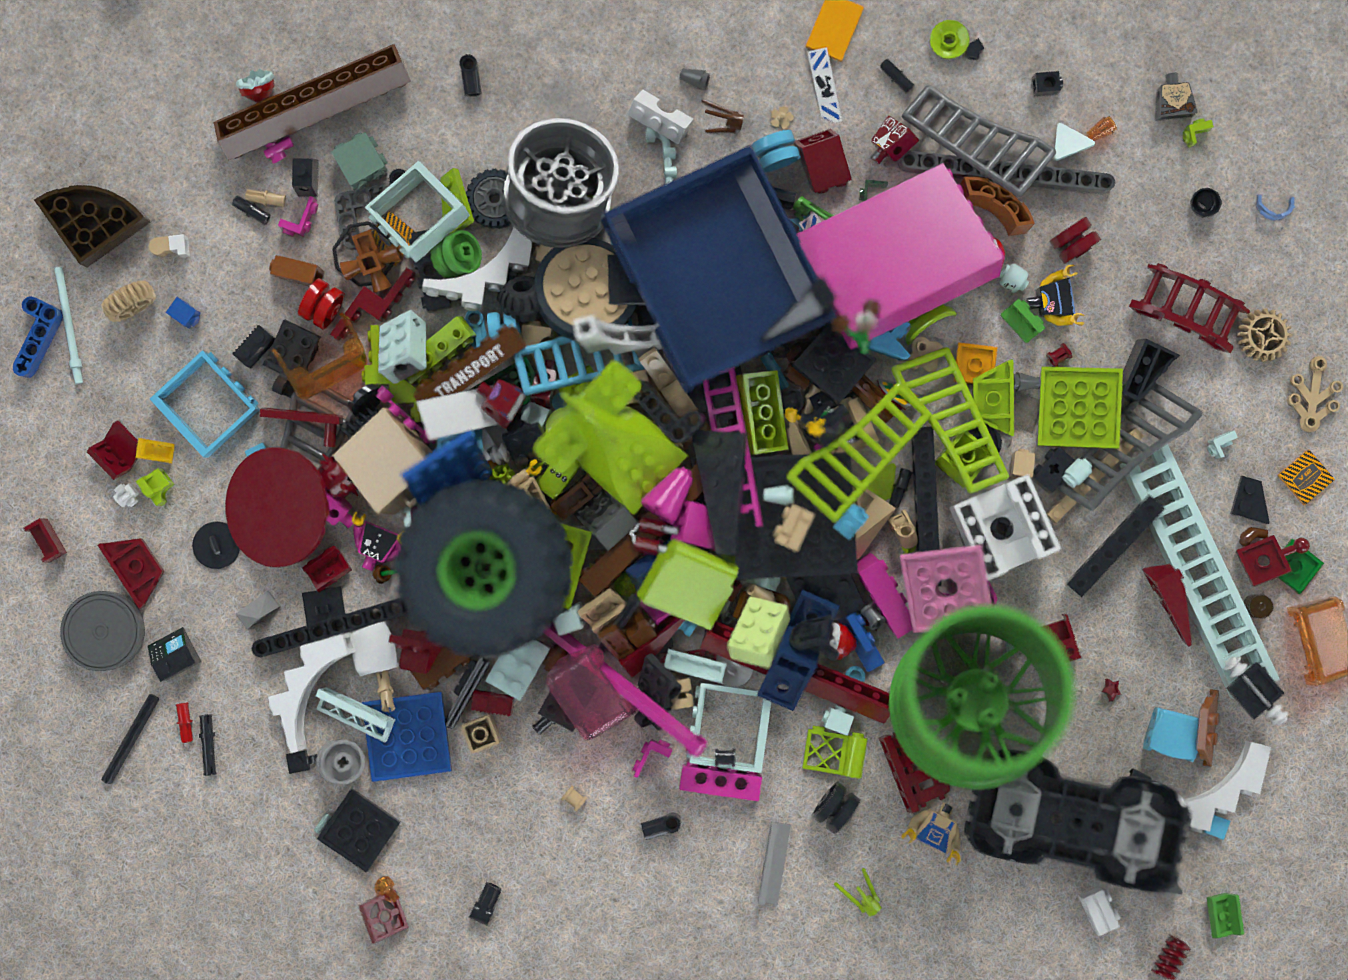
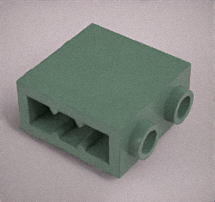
M366 132L355 134L351 138L352 140L336 145L334 147L335 150L331 151L354 190L366 187L368 185L367 182L372 179L382 178L385 172L388 171L385 166L388 163L383 153L378 154L376 150L378 144L374 137H369Z

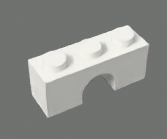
M642 89L634 98L627 115L679 144L686 136L693 118L677 109L673 113L662 111L657 106L659 99Z

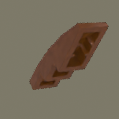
M585 474L550 506L562 520H565L592 499L602 487L591 476Z

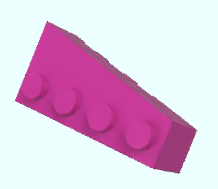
M872 553L857 560L858 574L861 576L859 580L868 592L870 591V598L877 608H880L879 612L885 617L886 623L893 635L899 639L912 631L910 612L906 606L908 601L902 592L899 593L896 587L898 584L894 577H889L887 574L888 567L884 560H879Z

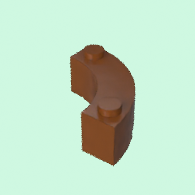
M963 178L959 185L963 189L966 200H970L973 206L983 208L997 217L1005 227L1008 236L1027 234L1033 227L1035 222L1024 202L1021 203L1011 192L1000 185L989 182L987 178Z

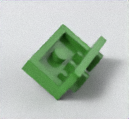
M1017 299L1000 316L1025 343H1028L1045 329L1043 326L1044 322L1038 315L1034 316L1032 314L1030 306L1024 300Z
M1221 893L1206 897L1212 938L1218 939L1232 934L1244 935L1239 895Z

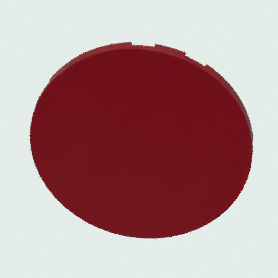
M269 447L250 454L234 471L226 492V520L235 543L254 562L274 568L291 566L309 557L320 544L326 532L325 526L327 517H329V500H327L326 485L315 465L297 451L284 447Z

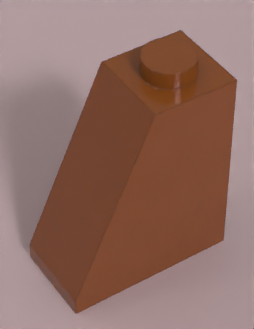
M276 255L269 265L272 276L310 287L316 279H323L325 272L316 264Z

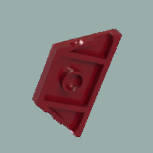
M139 538L98 544L97 546L137 607L142 609L164 573L163 568L144 539Z

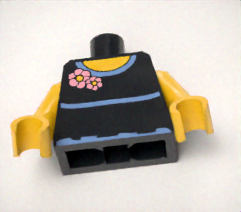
M1074 264L1067 265L1065 270L1061 269L1048 275L1040 282V287L1036 289L1037 297L1026 299V303L1031 309L1039 308L1040 317H1044L1046 321L1057 326L1073 325V323L1079 326L1084 325V322H1077L1079 316L1085 315L1075 313L1070 278H1067V276L1072 277L1078 274V272L1070 273V268L1076 266Z

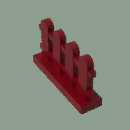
M894 732L892 733L893 737L891 735L878 737L908 813L913 814L920 811L918 805L924 808L927 806L926 802L937 797L939 800L945 799L944 794L950 791V785L939 782L921 769L913 771L911 765L914 762L904 752ZM931 778L933 785L921 790L919 783Z

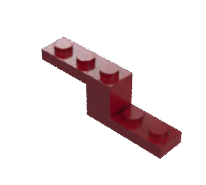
M406 267L384 299L364 286L330 335L338 341L341 338L345 339L350 332V325L360 319L362 315L360 311L362 309L381 323L383 320H387L393 312L391 308L394 304H399L403 299L404 294L402 293L406 287L410 288L416 280L414 276L416 274Z

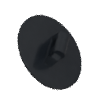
M218 521L207 523L196 532L193 538V553L196 559L205 567L211 569L225 568L232 564L239 555L240 549L232 538L227 523Z

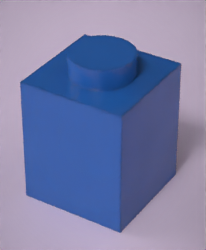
M176 297L165 312L189 329L199 322V315L201 314V312L179 297Z

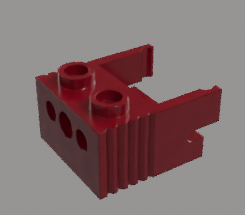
M1062 614L1064 619L1044 625V627L1057 640L1068 661L1071 662L1082 657L1079 648H1077L1078 645L1076 644L1068 615Z

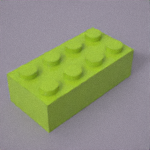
M778 370L736 376L750 455L788 450Z

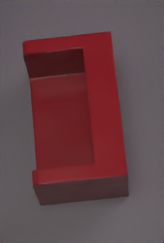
M39 518L23 528L25 532H31L44 555L41 559L43 563H50L67 553L48 519Z

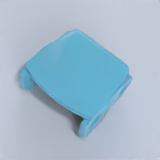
M1155 707L1146 731L1143 749L1148 751L1153 749L1170 757L1194 762L1197 755L1199 718Z

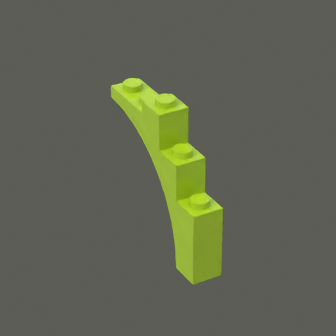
M370 325L371 331H368V342H371L372 350H369V361L372 362V365H364L362 382H365V385L373 384L375 386L378 383L381 386H389L388 390L394 395L391 400L396 405L414 404V407H411V418L415 419V422L418 424L423 423L417 401L413 397L416 391L415 387L407 382L406 379L394 384L379 373L380 326Z

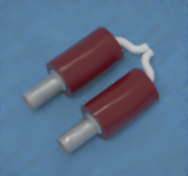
M643 517L635 529L630 531L629 535L632 536L635 551L658 556L660 552H665L667 546H662L661 541L637 537L635 540L634 532L639 527L640 532L658 536H665L666 533L678 535L679 528L667 526L665 521Z

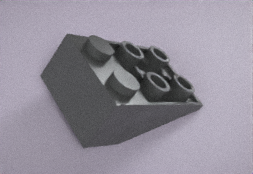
M603 488L574 513V516L607 550L612 548L638 524L629 511Z

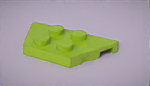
M1009 359L973 378V399L984 423L1010 436H1014L1013 359Z

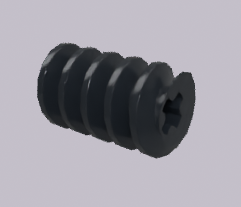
M371 403L372 410L365 407L366 414L358 412L360 419L352 417L353 424L346 421V429L340 426L349 439L379 412L373 403Z

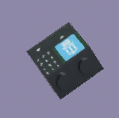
M184 627L148 645L150 663L160 682L167 681L201 662Z

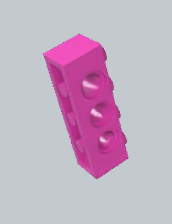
M687 761V765L682 764L679 790L759 801L762 776L758 775L757 772L746 771V773H742L736 769L726 768V770L718 769L719 767L708 765L707 767H700L699 764L690 763V761ZM704 773L707 779L705 782L699 783L695 779L696 775ZM720 775L727 779L726 783L721 786L715 783V779ZM739 778L745 779V787L737 788L735 786L736 780Z

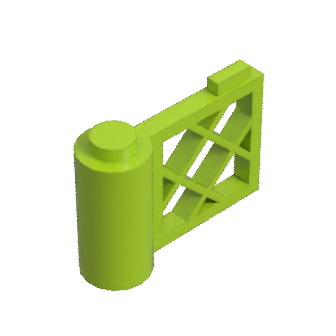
M813 725L812 729H808L803 769L838 774L851 778H862L868 738L864 737V733L852 732V735H844L824 731L825 727ZM812 734L820 735L825 742L815 748L811 743ZM835 737L842 738V747L835 752L829 741ZM827 744L833 754L824 760L817 750ZM811 746L813 748V751L809 753V749ZM814 752L822 761L816 766L807 765L808 756ZM835 755L840 762L839 770L830 769L826 761Z

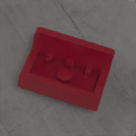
M336 546L327 548L321 555L311 559L302 567L319 593L352 571L344 554Z

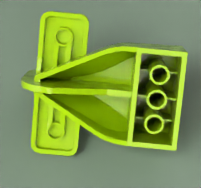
M612 361L579 396L574 395L570 397L565 392L561 395L567 402L564 406L565 411L535 444L534 451L557 473L565 472L578 458L586 473L634 515L642 506V498L675 470L688 455L649 419L635 409L626 406L639 392L641 384L623 364L618 361Z

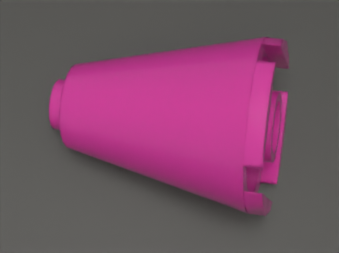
M684 467L681 469L676 468L642 498L641 504L651 513L660 516L661 520L673 525L677 520L693 481L692 473Z

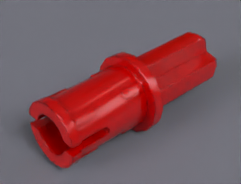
M188 702L175 704L178 716L176 724H179L182 743L193 741L191 727L193 720H190Z

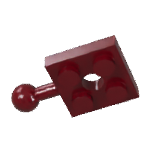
M1275 535L1240 548L1236 550V553L1252 586L1256 587L1290 573L1292 570L1285 556L1295 552L1306 553L1310 548V543L1305 538H1298L1294 541L1293 545L1281 549ZM1266 556L1269 559V565L1261 566L1258 563V558Z

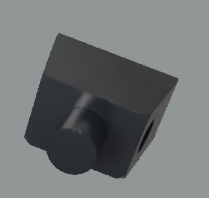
M293 158L292 187L298 197H318L319 160L313 158Z

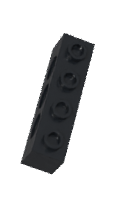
M428 230L411 233L412 238L409 239L410 246ZM431 253L426 257H422L417 262L413 260L414 268L419 271L420 275L417 278L419 289L423 290L424 279H446L436 269L432 276H426L425 269L428 266H433ZM423 292L424 297H421L423 309L426 308L427 312L452 308L451 300L447 299L446 296L438 295L433 297Z

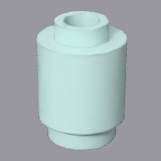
M1078 458L1064 472L1065 474L1062 478L1072 488L1076 485L1079 486L1092 473V465L1083 458L1081 460Z

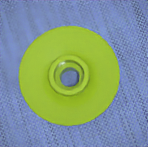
M944 20L938 23L930 34L932 50L939 57L945 59H954L961 56L969 45L968 30L962 23L956 20ZM950 38L953 43L947 44L945 40Z

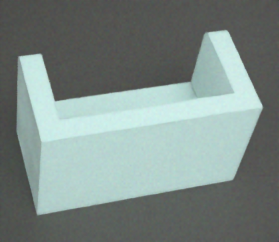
M582 602L573 604L570 609L563 608L554 622L558 635L581 629L585 625L586 621L578 613V610L583 607Z

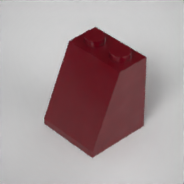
M831 128L794 142L800 152L802 166L810 188L814 193H825L831 187H842L852 180L840 135Z

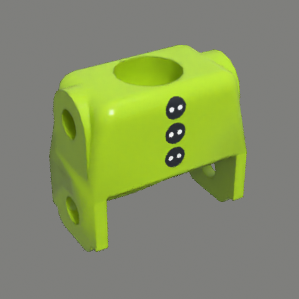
M576 459L563 473H557L549 466L544 474L536 480L540 490L556 501L579 471L581 464ZM544 462L538 463L532 467L534 469H537L539 466H542Z

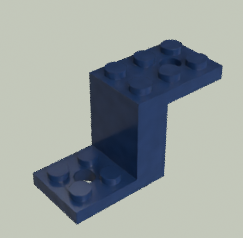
M801 591L790 614V621L773 661L758 690V697L791 711L795 710L816 668L820 651L815 654L810 648L798 650L792 647L789 642L791 630L802 621L814 619L808 615L810 612L816 613L818 617L831 615L833 622L839 605L806 591ZM784 684L788 689H781L778 685Z

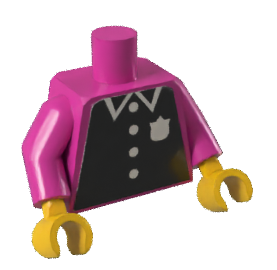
M355 512L352 517L355 546L358 549V553L366 556L362 567L373 571L377 561L386 563L395 560V556L399 555L401 544H398L402 532L397 534L369 521L363 523L366 519V514L364 513L362 518H358L357 512Z

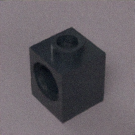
M1059 71L1035 73L1032 77L1034 97L1058 95L1061 89H1063V78L1060 77ZM1044 81H1050L1052 88L1046 87Z

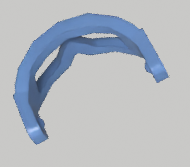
M1259 194L1257 195L1256 207L1266 219L1273 221L1281 220L1295 208L1294 197L1289 198V207L1286 212L1281 214L1268 210L1262 204V195Z

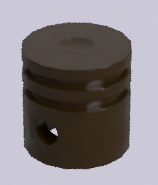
M1249 595L1243 601L1252 618H1266L1273 612V602L1266 595Z

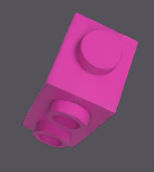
M312 196L309 197L299 225L280 218L278 226L283 229L282 233L291 237L294 234L304 237L305 233L310 231L312 214L315 215L318 210L317 200Z
M650 739L649 743L645 741L641 749V753H643L641 761L636 760L632 769L635 772L634 777L638 778L650 750L669 758L672 753V748L669 747L670 743L659 739V742Z

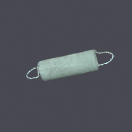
M325 813L315 827L314 832L320 834L332 816H328Z

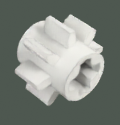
M121 483L114 489L116 494L113 497L121 507L126 505L132 507L138 502L135 497L139 493L130 483L127 485Z

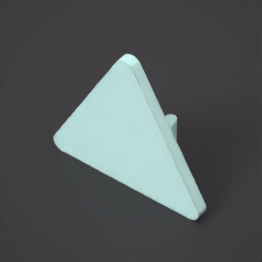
M1058 123L1055 144L1057 152L1054 160L1058 161L1093 147L1095 141L1062 123Z

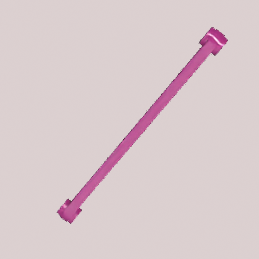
M554 622L544 631L554 642L685 746L688 754L693 757H699L704 752L708 743L703 736L691 732L571 634L558 635Z

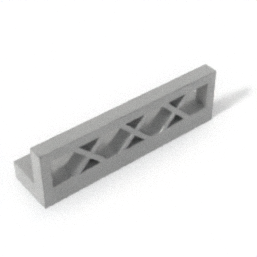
M774 821L770 823L758 895L759 905H765V903L778 905L791 824Z

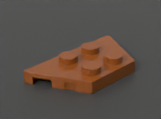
M1210 689V696L1206 697L1204 704L1200 708L1197 751L1200 759H1203V766L1212 767L1213 749L1218 741V734L1215 733V728L1219 724L1220 714L1217 713L1219 690Z

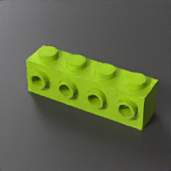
M456 316L426 341V368L407 377L410 384H420L429 378L427 375L432 371L435 373L444 366L443 362L447 359L452 360L459 354L457 352L462 347L466 348L474 342L472 339L477 335L463 316Z

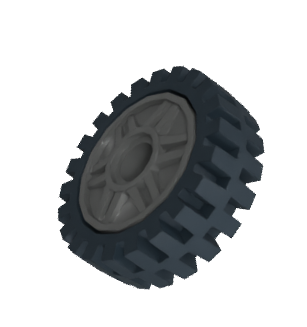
M502 169L484 170L483 173H478L475 178L473 177L471 183L467 186L466 195L473 219L490 229H502V227H508L511 224L503 204L504 186L508 172ZM493 195L500 196V200L497 203L490 202V198Z

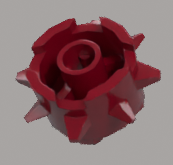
M322 454L325 461H319L322 466L318 468V471L328 488V494L334 499L337 497L345 498L350 493L359 496L356 491L359 489L333 455L329 458Z

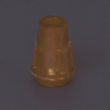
M1110 116L1103 117L1086 132V135L1089 139L1096 141L1114 134L1117 126Z

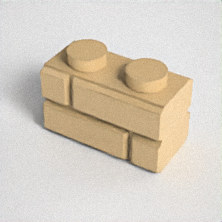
M792 504L791 508L787 506L782 515L785 521L782 526L778 525L773 536L777 537L775 541L798 551L815 514Z

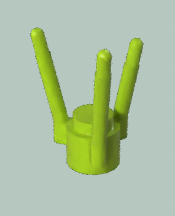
M862 868V872L872 896H866L862 889L857 886L856 889L863 898L861 903L837 882L834 883V886L859 907L862 913L866 912L871 917L881 910L882 907L878 903L880 899L865 868Z

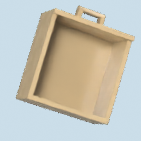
M383 408L333 457L377 514L396 515L406 504L409 508L417 504L400 474L433 452L420 438L415 429L412 431L403 423L406 419L401 414L397 417L388 408Z

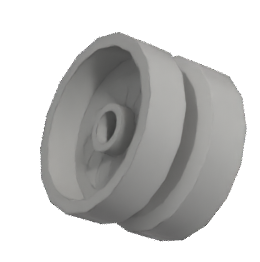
M342 739L331 740L324 744L316 757V768L320 776L328 782L339 785L355 781L362 773L365 765L364 755L360 747L354 742ZM342 759V764H337V760Z

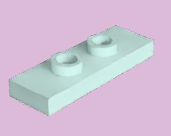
M668 649L664 666L671 671L722 683L726 663Z

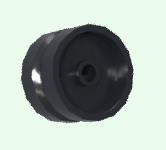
M839 782L832 785L824 794L811 815L819 823L827 820L826 828L833 834L838 833L846 825L861 801L853 793L846 795L847 788Z

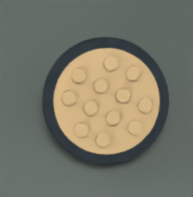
M592 238L583 244L573 247H554L546 254L538 266L534 278V287L539 295L536 293L540 314L547 325L558 334L578 341L573 320L595 316L603 322L625 326L633 316L637 305H609L607 255H617L610 243Z

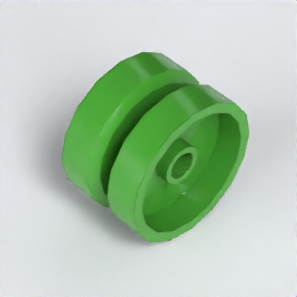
M464 230L448 234L430 250L434 268L440 275L448 279L475 272L480 267L482 260L479 242L474 235Z

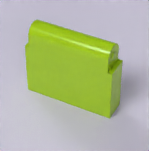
M673 539L664 554L659 553L637 595L643 603L711 630L733 591L731 585L737 576L738 567Z

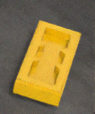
M139 438L136 458L172 463L175 444Z

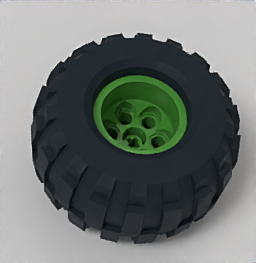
M473 481L448 487L436 493L430 501L423 503L413 513V520L408 527H404L398 541L401 547L399 555L395 556L394 572H398L399 586L396 587L400 602L404 601L410 612L407 614L408 618L416 628L420 626L427 633L426 637L440 647L444 645L452 649V652L468 657L471 655L493 657L516 651L541 636L555 622L563 610L562 606L570 592L572 583L570 574L573 561L571 550L568 549L565 539L567 535L561 523L556 521L551 514V509L540 499L534 498L528 494V491L514 485L496 481ZM480 542L486 545V551L483 554L477 549ZM498 549H502L506 555L503 560L498 559L496 555ZM464 556H468L471 559L469 567L464 566L462 563ZM490 563L491 571H485V564ZM502 569L509 571L508 580L502 579L500 575ZM468 576H472L475 579L473 587L468 586L466 583ZM488 582L492 583L495 588L491 594L485 588Z

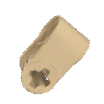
M902 510L900 514L892 518L889 517L887 520L888 525L901 546L904 548L916 546L918 542L916 531L907 512Z

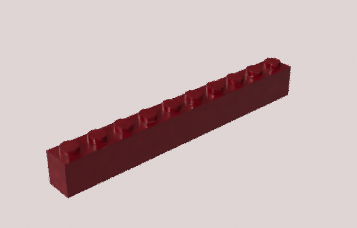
M715 621L711 630H706L700 646L701 649L764 675L767 674L769 668L731 659L728 643L733 635L734 628ZM817 663L804 690L805 692L880 723H886L890 717L888 692Z

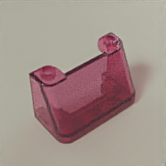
M596 644L558 659L546 676V684L580 735L587 741L598 737L629 718L638 709L624 697L620 698L601 670L604 654Z

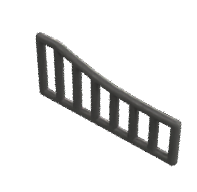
M930 85L925 86L902 114V118L1016 197L1023 196L1057 152L1055 148L1038 137L1001 126L975 114ZM931 95L938 102L924 119L920 121L912 116L926 97ZM946 105L955 112L940 130L936 132L928 127V125ZM961 116L971 120L972 122L954 143L944 137ZM978 125L990 129L970 154L960 148ZM997 133L1009 136L987 165L976 159ZM1017 139L1028 142L1027 147L1003 176L993 171L994 167ZM1036 147L1046 152L1045 156L1018 188L1009 182Z
M304 375L298 389L291 396L289 410H297V405L300 403L318 413L335 414L302 396L301 393L306 385L347 407L350 399ZM350 411L346 419L343 418V423L339 425L346 429L345 422L348 421L352 424V417L357 415ZM287 420L280 447L288 449L289 443L314 457L325 461L322 454L330 458L337 452L346 434L340 428L336 435V446L330 447L327 453H324L292 435L294 423L324 439L323 429L307 421Z
M1155 383L1140 401L1130 402L1121 412V424L1127 419L1159 440L1148 446L1120 428V438L1142 452L1132 459L1118 449L1101 448L1126 464L1124 468L1116 472L1093 457L1100 448H1089L1080 459H1086L1092 466L1112 478L1104 487L1090 477L1083 481L1084 484L1098 492L1092 501H1089L1068 487L1064 480L1057 489L1088 510L1094 511L1105 497L1136 466L1171 441L1188 432L1203 415L1202 410ZM1153 390L1192 415L1184 423L1148 401L1145 397ZM1139 404L1178 429L1167 435L1131 412Z

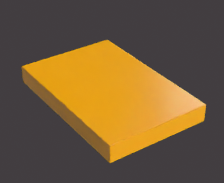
M824 0L805 47L811 50L827 47L829 57L842 62L864 6L849 0Z

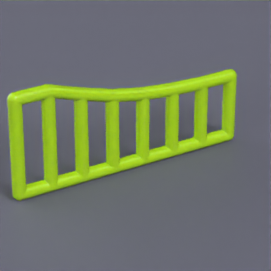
M949 347L941 348L891 368L896 382L907 389L925 408H927L926 404L960 391L962 392L966 402L933 415L931 413V417L927 421L949 453L968 493L977 492L1009 478L1006 467ZM945 356L949 367L905 382L901 374L902 371ZM950 374L954 375L957 382L954 386L922 398H918L910 390ZM968 409L974 418L970 422L946 431L938 423L939 420ZM978 427L983 438L954 448L949 439L950 437ZM985 445L987 446L991 456L964 466L959 455ZM995 463L999 472L998 475L975 484L972 483L968 473Z
M896 383L883 399L854 427L831 442L827 447H823L801 459L787 475V479L833 522H838L931 417V412L900 383ZM898 393L921 414L915 423L891 402ZM884 408L892 413L908 429L901 438L877 416ZM870 422L875 424L895 443L888 453L863 430ZM857 435L882 460L874 468L847 442L849 439ZM840 446L869 475L861 483L829 452ZM823 457L856 488L855 491L847 497L812 462ZM804 468L843 503L836 512L827 506L797 477Z

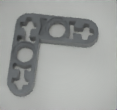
M379 184L359 190L342 192L335 197L334 204L341 234L346 229V226L343 225V219L350 216L353 218V223H358L355 210L365 208L372 201L370 191H373V194H379L380 189L385 190L387 188L386 185ZM361 193L368 194V201L366 203H359L358 196ZM343 197L349 200L346 203V208L348 211L351 209V212H344L343 206L339 204ZM359 227L350 228V230H356L351 231L352 236L360 233ZM347 233L342 242L348 249L355 250V244L351 245L347 242L350 239L349 233Z

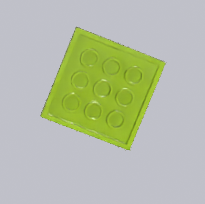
M1041 367L1038 446L1120 449L1123 369Z

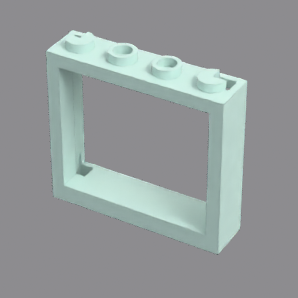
M420 161L416 162L365 206L370 213L368 218L373 224L379 223L380 226L378 228L385 236L389 234L391 236L389 240L397 248L400 245L401 253L407 259L411 257L415 262L421 259L470 216L464 205ZM424 180L452 210L409 246L381 216Z
M701 682L700 686H696L695 698H698V705L693 706L692 718L696 719L695 726H691L690 731L700 735L706 689L757 696L758 690ZM762 699L754 764L735 761V767L724 764L715 766V758L693 757L687 753L686 757L690 758V763L762 773L771 702Z

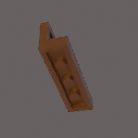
M865 374L851 389L871 410L885 396ZM884 408L877 416L884 423H887L894 415Z

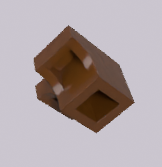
M638 605L624 626L629 639L639 648L657 636L654 629L657 625L651 616L648 617Z

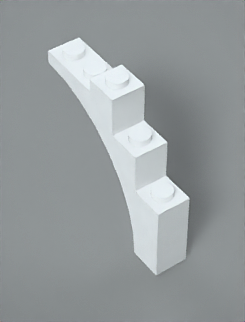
M513 227L506 245L484 267L471 274L454 279H424L422 292H426L427 295L433 297L443 295L450 300L461 298V306L465 307L466 310H481L484 287H487L490 291L499 292L506 283L508 268L518 273L528 270L532 241Z
M595 316L573 320L576 338L589 353L610 349L614 355L634 350L640 357L654 347L657 351L662 349L654 331L656 325H614L598 320Z
M351 632L300 646V656L305 666L285 671V684L288 686L289 691L268 697L269 708L273 716L281 715V725L286 734V744L290 749V753L307 748L304 734V716L307 701L319 677L333 663L344 656L356 652Z
M1245 741L1238 761L1221 782L1198 796L1184 799L1186 805L1190 807L1189 810L1192 811L1190 823H1186V825L1190 826V830L1202 833L1203 830L1210 831L1214 811L1222 814H1227L1228 811L1235 813L1239 793L1252 796L1253 793L1260 794L1271 747Z

